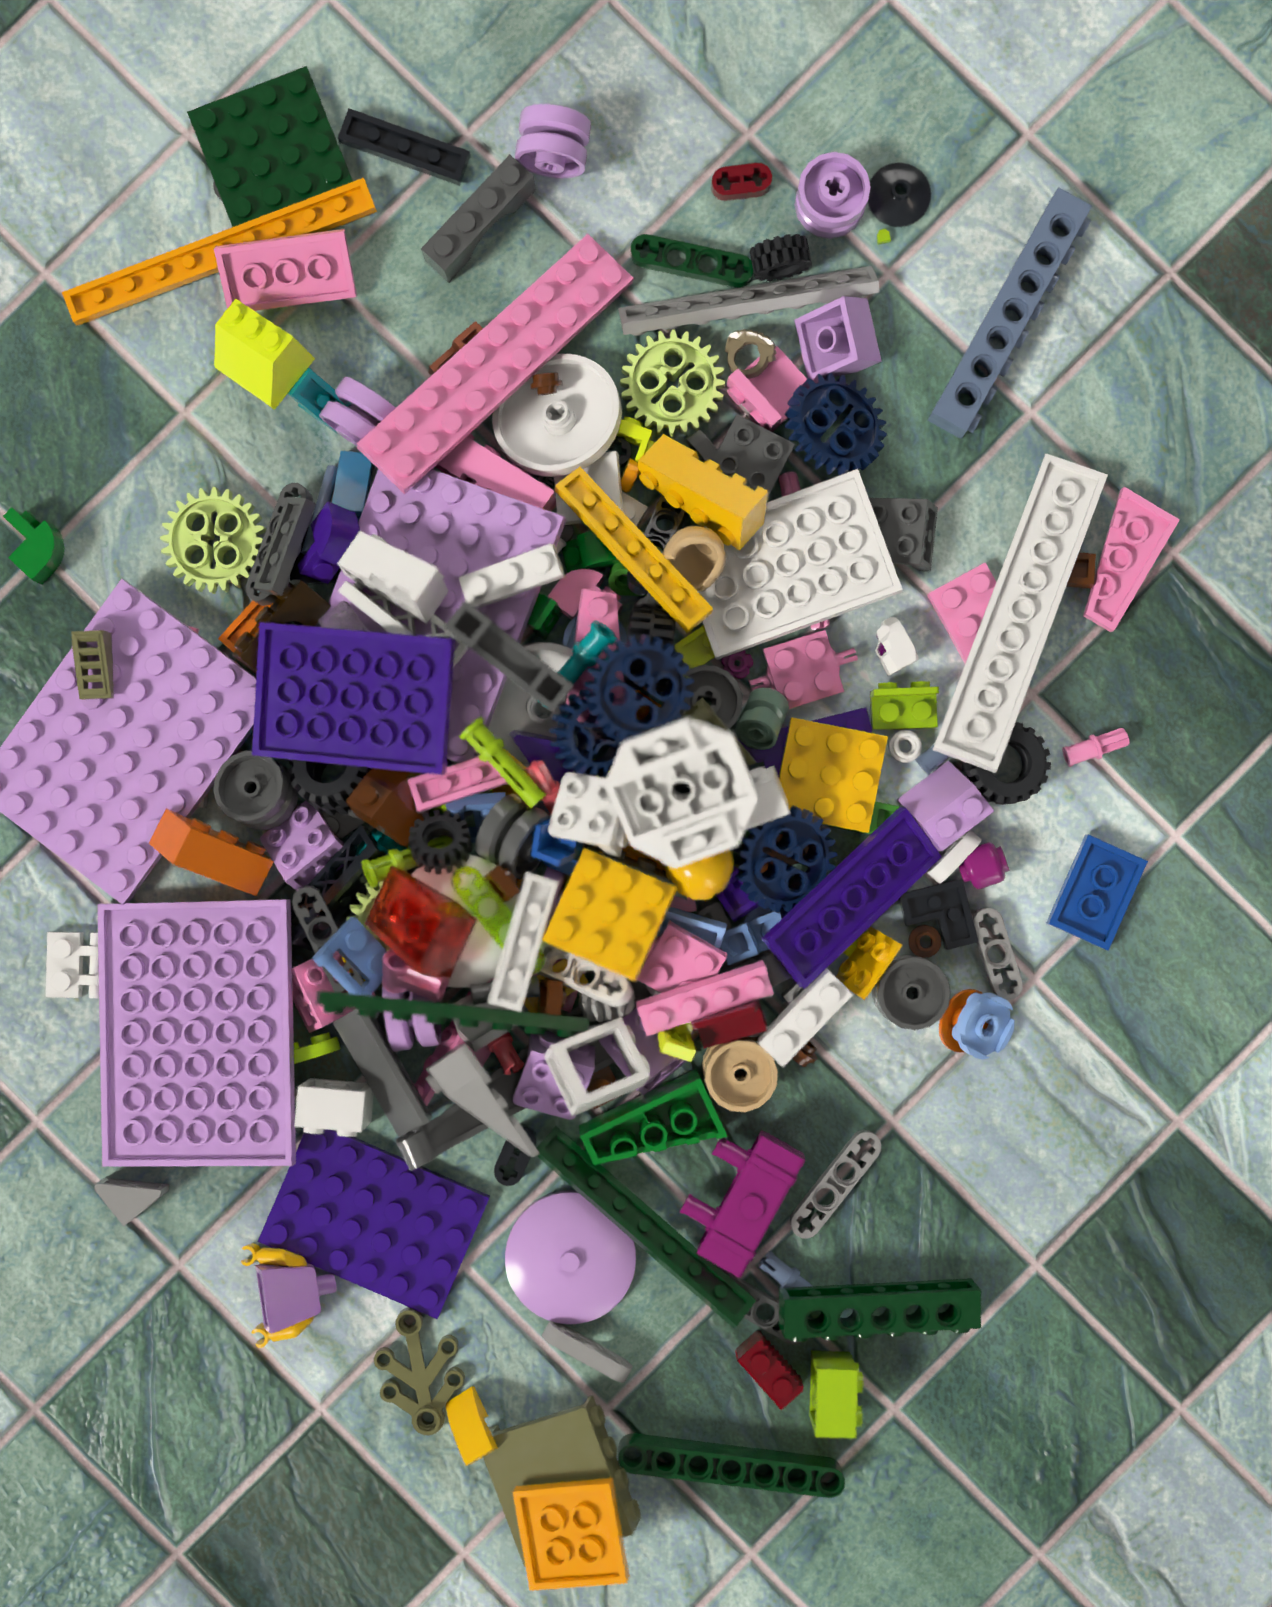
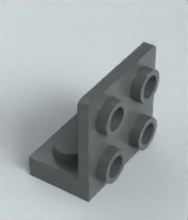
M737 414L713 461L720 465L723 474L732 477L736 473L746 479L747 483L745 486L754 491L760 486L768 491L769 496L795 444Z
M869 498L893 564L911 565L918 571H931L938 507L928 499Z

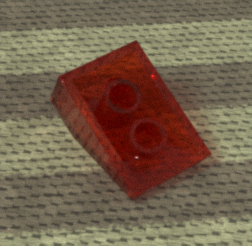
M391 866L366 919L365 925L419 976L451 978L478 919L457 901L400 868Z

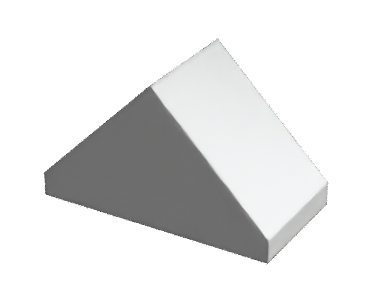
M103 1178L95 1183V1191L120 1223L125 1226L169 1191V1184Z

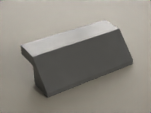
M355 1009L334 1021L333 1024L395 1132L400 1137L428 1123L433 1116L396 1052H393L389 1040L376 1017L358 1016V1009Z

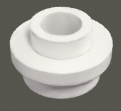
M909 730L895 733L889 742L890 754L895 760L903 763L915 760L922 750L919 736ZM901 741L909 742V752L904 753L900 750L899 744Z

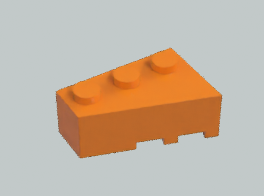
M167 808L149 841V844L173 865L257 896L274 863L272 859L264 854L266 850L264 847L252 841L244 844L238 841L239 838L225 830L215 831L211 829L210 825L193 818L191 820Z

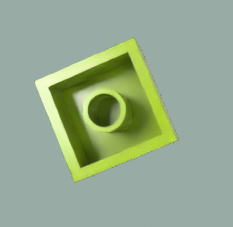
M811 1350L809 1417L815 1437L856 1438V1427H862L863 1420L862 1406H858L857 1393H863V1373L859 1372V1363L854 1362L850 1352Z

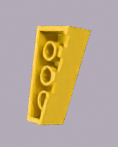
M663 434L638 460V477L645 487L650 490L655 489L661 493L671 506L683 509L697 525L701 527L706 526L716 532L725 545H732L740 551L764 524L768 498L767 490L758 486L754 491L745 486L747 483L745 478L736 473L732 477L723 474L720 465L710 459L704 463L701 462L694 450Z

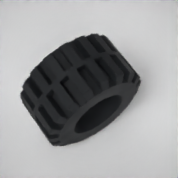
M634 607L630 612L627 639L628 635L632 634L636 638L637 643H639L641 635L646 634L649 636L650 644L657 636L662 639V647L667 643L674 645L676 621L666 610ZM636 658L630 663V673H637L641 670L643 666L642 658ZM626 675L623 676V682L632 689L647 691ZM663 677L657 681L656 692H662L667 689L669 685L668 677Z
M1015 722L1007 745L1016 749L1022 760V770L1015 781L1004 783L999 781L991 771L967 762L961 764L962 771H966L967 778L976 786L987 802L1004 805L1026 801L1031 798V795L1037 794L1041 790V784L1046 783L1049 777L1045 775L1046 770L1051 769V762H1047L1046 756H1049L1050 752L1049 748L1044 749L1042 744L1045 740L1042 736L1037 737L1034 734L1036 730L1033 728H1025L1023 723Z
M289 759V763L293 768L288 769L289 776L293 779L291 784L294 789L316 810L320 812L324 810L328 815H335L337 810L341 815L348 814V808H350L346 800L365 775L373 768L347 765L342 776L330 783H321L322 773L329 763Z

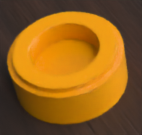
M631 458L628 460L620 477L621 489L626 493L631 490L639 473L638 462Z

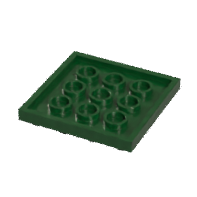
M307 66L187 111L232 227L353 182Z

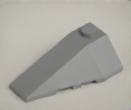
M466 1044L457 1045L426 1068L429 1076L425 1079L436 1094L442 1092L445 1097L526 1155L535 1157L539 1154L517 1119L513 1115L509 1117L506 1111L509 1109L503 1097L494 1088L490 1090L486 1085L491 1079Z

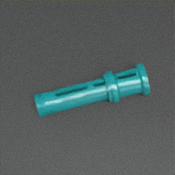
M594 620L590 624L591 630L581 642L577 641L573 645V654L557 672L572 685L588 666L592 667L597 664L594 657L600 656L604 651L603 647L609 644L613 645L615 639H617L613 631L599 621Z

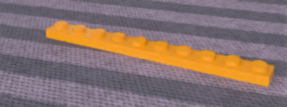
M361 178L63 291L62 294L72 321L78 326L218 273L219 270L214 252L215 246L324 232L376 213L377 210L365 179Z

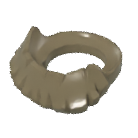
M751 329L732 332L727 338L725 351L728 353L727 362L730 370L733 373L739 369L747 379L759 376L765 371L768 363L776 360L775 343L771 341L770 337L764 336V333H758V331ZM747 344L758 346L760 358L757 365L749 370L738 368L735 364L737 353Z

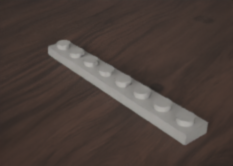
M867 266L618 309L623 335H642L651 330H672L687 324L703 325L712 320L724 318L733 320L740 318L742 315L754 313L769 314L778 309H799L805 305L820 302L828 304L843 296L864 298L869 294L879 293V280L873 267Z

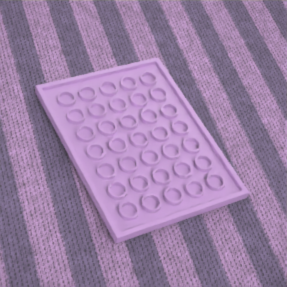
M378 469L358 523L361 532L370 536L376 534L389 545L403 550L439 569L440 573L444 576L443 580L449 592L434 614L447 624L465 600L458 577L551 543L556 548L567 519L564 516L433 469L404 494ZM341 570L329 600L331 607L324 614L320 627L389 633L338 592L345 581L352 584L355 583V581L345 576ZM541 586L478 608L477 610L520 643ZM365 587L362 589L370 597L377 596V594ZM377 600L376 602L384 608L383 600ZM390 603L391 614L394 616L407 615L406 611ZM413 618L416 634L419 636L432 634L431 620L426 624L419 619ZM408 619L400 620L408 627ZM437 626V632H438V633H444V632H445V631H443L440 627ZM455 640V650H456L457 647L460 645V643ZM470 647L453 668L447 759L457 763L478 756L479 753L466 739L461 740L459 735L481 716L485 720L483 724L487 728L489 727L507 679L506 675Z
M121 579L84 630H104L112 633L114 698L79 699L73 649L71 648L0 747V812L123 905L124 903H129L162 857L149 844V841L166 808L190 818L197 809V806L213 787L215 776L222 764L239 751L254 728L256 677L129 582ZM87 642V648L98 647L97 642ZM99 655L87 656L88 662L100 661ZM88 669V675H101V669ZM89 682L88 689L103 688V683Z
M291 899L124 903L123 905L121 903L97 904L102 1167L293 1166L296 1164Z

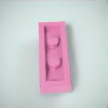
M478 757L446 767V774L443 775L426 773L408 779L419 813L508 784L488 761L486 763L484 761L481 762Z

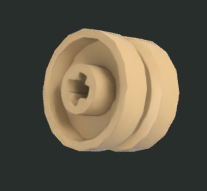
M743 1037L708 1047L703 1055L702 1072L709 1094L718 1105L730 1111L748 1112L761 1107L771 1098L777 1086L778 1071L773 1057L758 1044L757 1037ZM737 1069H745V1071L740 1070L739 1074H735Z

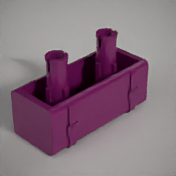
M763 1130L760 1131L751 1149L748 1148L747 1151L725 1138L718 1140L712 1155L737 1168L736 1172H738L719 1207L713 1208L693 1197L692 1194H689L680 1210V1213L706 1226L704 1228L706 1231L698 1244L697 1254L739 1278L742 1277L749 1262L755 1257L756 1249L791 1186H794L797 1175L805 1162L804 1153Z

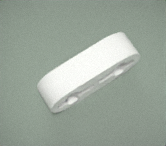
M970 829L941 855L942 857L927 873L939 884L942 883L977 848L982 839Z

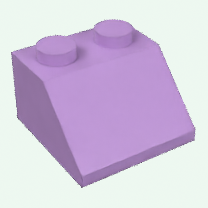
M843 296L794 320L807 379L813 380L817 374H821L823 378L829 373H832L834 377L852 374L881 362L869 303L866 298Z
M950 761L945 762L897 799L901 807L907 808L938 851L946 849L994 812L976 786Z

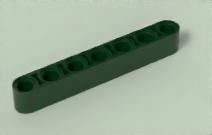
M637 1433L625 1435L618 1445V1463L621 1468H624L630 1474L824 1498H835L845 1488V1478L841 1466L835 1459L830 1457ZM629 1448H637L641 1451V1455L631 1459L624 1452ZM662 1452H669L674 1458L670 1462L663 1463L657 1459V1456ZM695 1456H702L707 1461L704 1465L696 1467L690 1463V1460ZM728 1460H735L739 1463V1466L732 1471L725 1470L722 1467ZM761 1464H767L772 1467L770 1472L764 1475L755 1472V1469ZM794 1468L804 1470V1474L797 1479L788 1476V1473ZM827 1472L837 1474L834 1481L829 1483L821 1481V1477Z

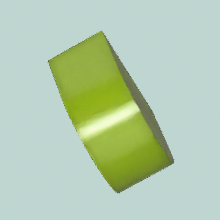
M881 229L878 231L876 236L878 245L891 242L888 230Z

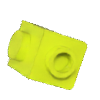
M624 417L623 420L621 419L616 436L625 438L630 444L639 447L635 461L638 462L655 443L651 441L652 430L642 427V423L634 418Z

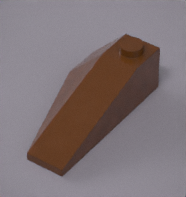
M373 768L365 775L346 800V803L357 817L408 849L410 846V828L415 827L414 822L417 818L422 822L424 821L423 814L428 812L430 815L429 810L420 813L417 811L408 779L426 773Z

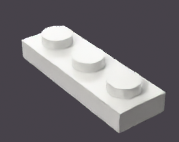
M551 543L458 578L465 600L478 609L564 578L565 576L555 545Z

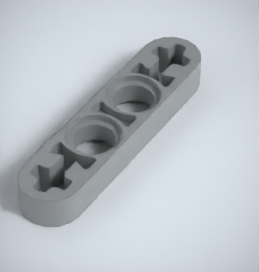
M869 1130L857 1131L794 1209L790 1216V1225L796 1236L805 1239L815 1236L879 1156L881 1142L873 1132ZM869 1138H872L873 1140L870 1144L873 1150L871 1152L864 1150L859 1158L864 1162L859 1166L856 1160L847 1154L852 1151L856 1156L861 1149L858 1144L859 1140L867 1141ZM844 1162L851 1163L855 1169L853 1176L848 1180H842L836 1174L837 1167ZM822 1188H829L834 1192V1200L829 1205H821L816 1200V1194ZM811 1202L823 1214L819 1217L815 1212L810 1218L812 1227L810 1229L803 1227L800 1230L798 1229L800 1224L797 1219L800 1216L806 1218L811 1213V1208L807 1206Z

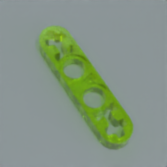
M470 866L457 868L452 873L450 879L453 891L502 951L504 942L501 941L499 932L504 925L510 924L513 913L476 868ZM462 873L468 876L474 875L475 878L472 879L471 883L476 890L480 891L482 887L486 889L485 892L478 894L472 902L468 900L469 897L474 896L471 890L467 887H459V884L462 882L460 878ZM485 898H492L496 903V911L490 917H483L479 912V903ZM541 949L539 950L532 975L540 972L544 967L545 955Z

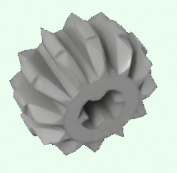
M605 981L603 983V986L608 988L611 994L614 992L620 993L622 990L620 985L614 988L607 985ZM633 988L630 1000L619 1007L610 1006L578 992L580 1010H582L583 1017L589 1019V1021H611L631 1013L635 1007Z

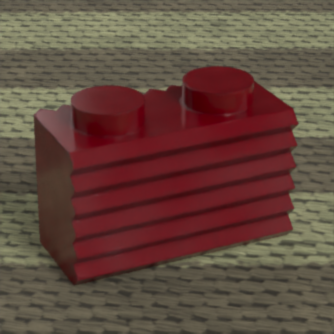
M756 1330L736 1348L735 1355L739 1364L780 1410L784 1409L803 1392L804 1386L801 1376L797 1374L796 1370L792 1369V1365H788L787 1360H784L783 1355H780L779 1351L775 1350L774 1345L770 1344V1340H766V1336L762 1335L760 1330Z

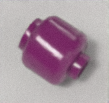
M990 842L978 845L966 857L964 862L959 865L964 883L971 881L976 889H983L1004 881L1005 872L1010 871L1001 846L996 848Z

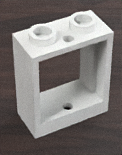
M622 1017L549 1046L544 1058L572 1116L638 1089L651 1077L649 1074V1063L644 1055L639 1054L635 1046V1035L631 1027L625 1025ZM612 1034L632 1075L587 1094L568 1052Z

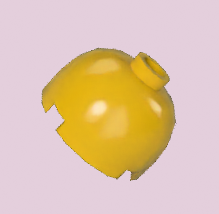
M730 849L675 869L665 864L666 876L668 880L671 879L681 895L694 900H707L727 887L733 872V855Z

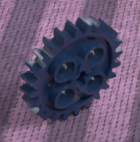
M829 373L825 378L821 374H817L813 380L808 378L793 392V396L787 402L790 407L785 412V416L790 418V420L785 424V428L794 430L789 436V440H798L799 445L795 451L805 450L807 454L804 461L807 462L812 458L816 460L815 469L818 470L822 465H826V471L829 475L836 468L839 475L856 469L863 471L879 456L878 452L885 446L881 441L887 436V433L880 429L886 424V421L877 418L883 410L873 408L872 404L876 401V398L867 399L865 397L866 387L858 391L856 389V380H853L848 385L846 384L845 375H841L835 381L832 373ZM846 407H850L851 412L837 426L828 439L822 442L821 437Z
M629 634L626 645L617 638L615 639V650L604 646L603 649L607 656L604 659L598 656L594 657V660L599 664L598 669L588 668L587 670L594 677V681L584 682V685L593 690V692L587 694L584 698L587 702L595 703L588 711L591 715L600 714L595 723L599 727L607 724L605 732L609 736L617 731V739L623 742L628 734L629 738L669 724L674 719H682L683 717L679 714L680 709L690 710L691 707L684 702V698L692 697L694 693L686 689L685 686L693 683L694 679L683 674L691 668L686 663L679 664L684 656L680 652L672 654L674 646L670 643L662 647V639L656 636L650 644L649 636L646 634H642L639 643H637L636 638ZM636 658H642L643 666L641 670L637 673H630V663ZM617 671L622 672L661 700L663 705L661 707L656 706L617 678L615 673ZM663 677H668L669 685L667 689L662 692H656L657 681ZM616 686H622V696L616 701H610L609 693L611 689ZM648 705V715L643 719H636L637 709L640 706Z
M794 805L789 810L790 814L747 829L750 833L749 836H742L740 840L744 843L743 848L734 849V852L741 855L740 860L733 862V866L742 869V871L735 875V879L744 882L740 889L747 894L749 893V900L754 903L758 902V905L764 909L769 907V909L776 913L781 908L789 912L793 904L796 906L827 876V870H834L836 866L829 863L830 858L837 856L836 852L829 849L835 843L834 839L826 837L831 831L830 828L822 825L823 819L813 816V813L806 809L802 811L801 808ZM783 831L781 841L776 844L777 835ZM809 844L807 854L802 856L803 849ZM766 846L807 865L808 870L802 871L784 861H780L764 853L762 848ZM768 862L767 870L761 874L762 866ZM795 874L793 883L788 886L789 878Z

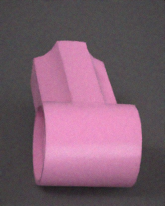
M395 948L388 950L384 954L382 985L385 990L391 993H403L408 990L440 1002L449 984V974L414 962L412 954L405 949Z

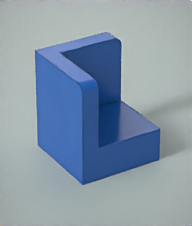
M550 819L535 826L531 856L556 866H561L581 856L583 842L551 836L548 832Z

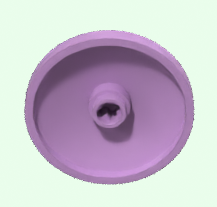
M576 1190L554 1192L539 1198L529 1205L514 1223L505 1251L507 1276L518 1299L536 1315L560 1324L586 1323L611 1311L628 1291L636 1265L635 1242Z

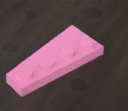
M581 589L574 644L577 641H582L591 630L590 624L594 620L605 624L620 640L615 593ZM614 643L613 645H610V644H609V645L607 646V647H609L611 650H615V649H616L615 643ZM603 651L599 657L604 659L607 655ZM598 663L592 667L588 666L573 684L574 686L567 693L565 703L569 704L568 696L570 694L579 696V691L582 689H588L591 692V689L587 688L584 682L594 681V677L587 670L588 668L598 669ZM617 671L615 676L623 681L624 674ZM616 686L611 689V692L614 693V699L622 696V686ZM588 709L581 713L577 721L584 722L587 720L590 714Z

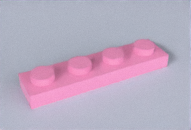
M761 960L637 1001L636 1006L646 1036L773 995L774 993L765 964Z

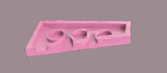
M1126 487L1120 489L1096 570L1094 586L1090 590L1083 614L1084 617L1109 632L1115 630L1180 519Z

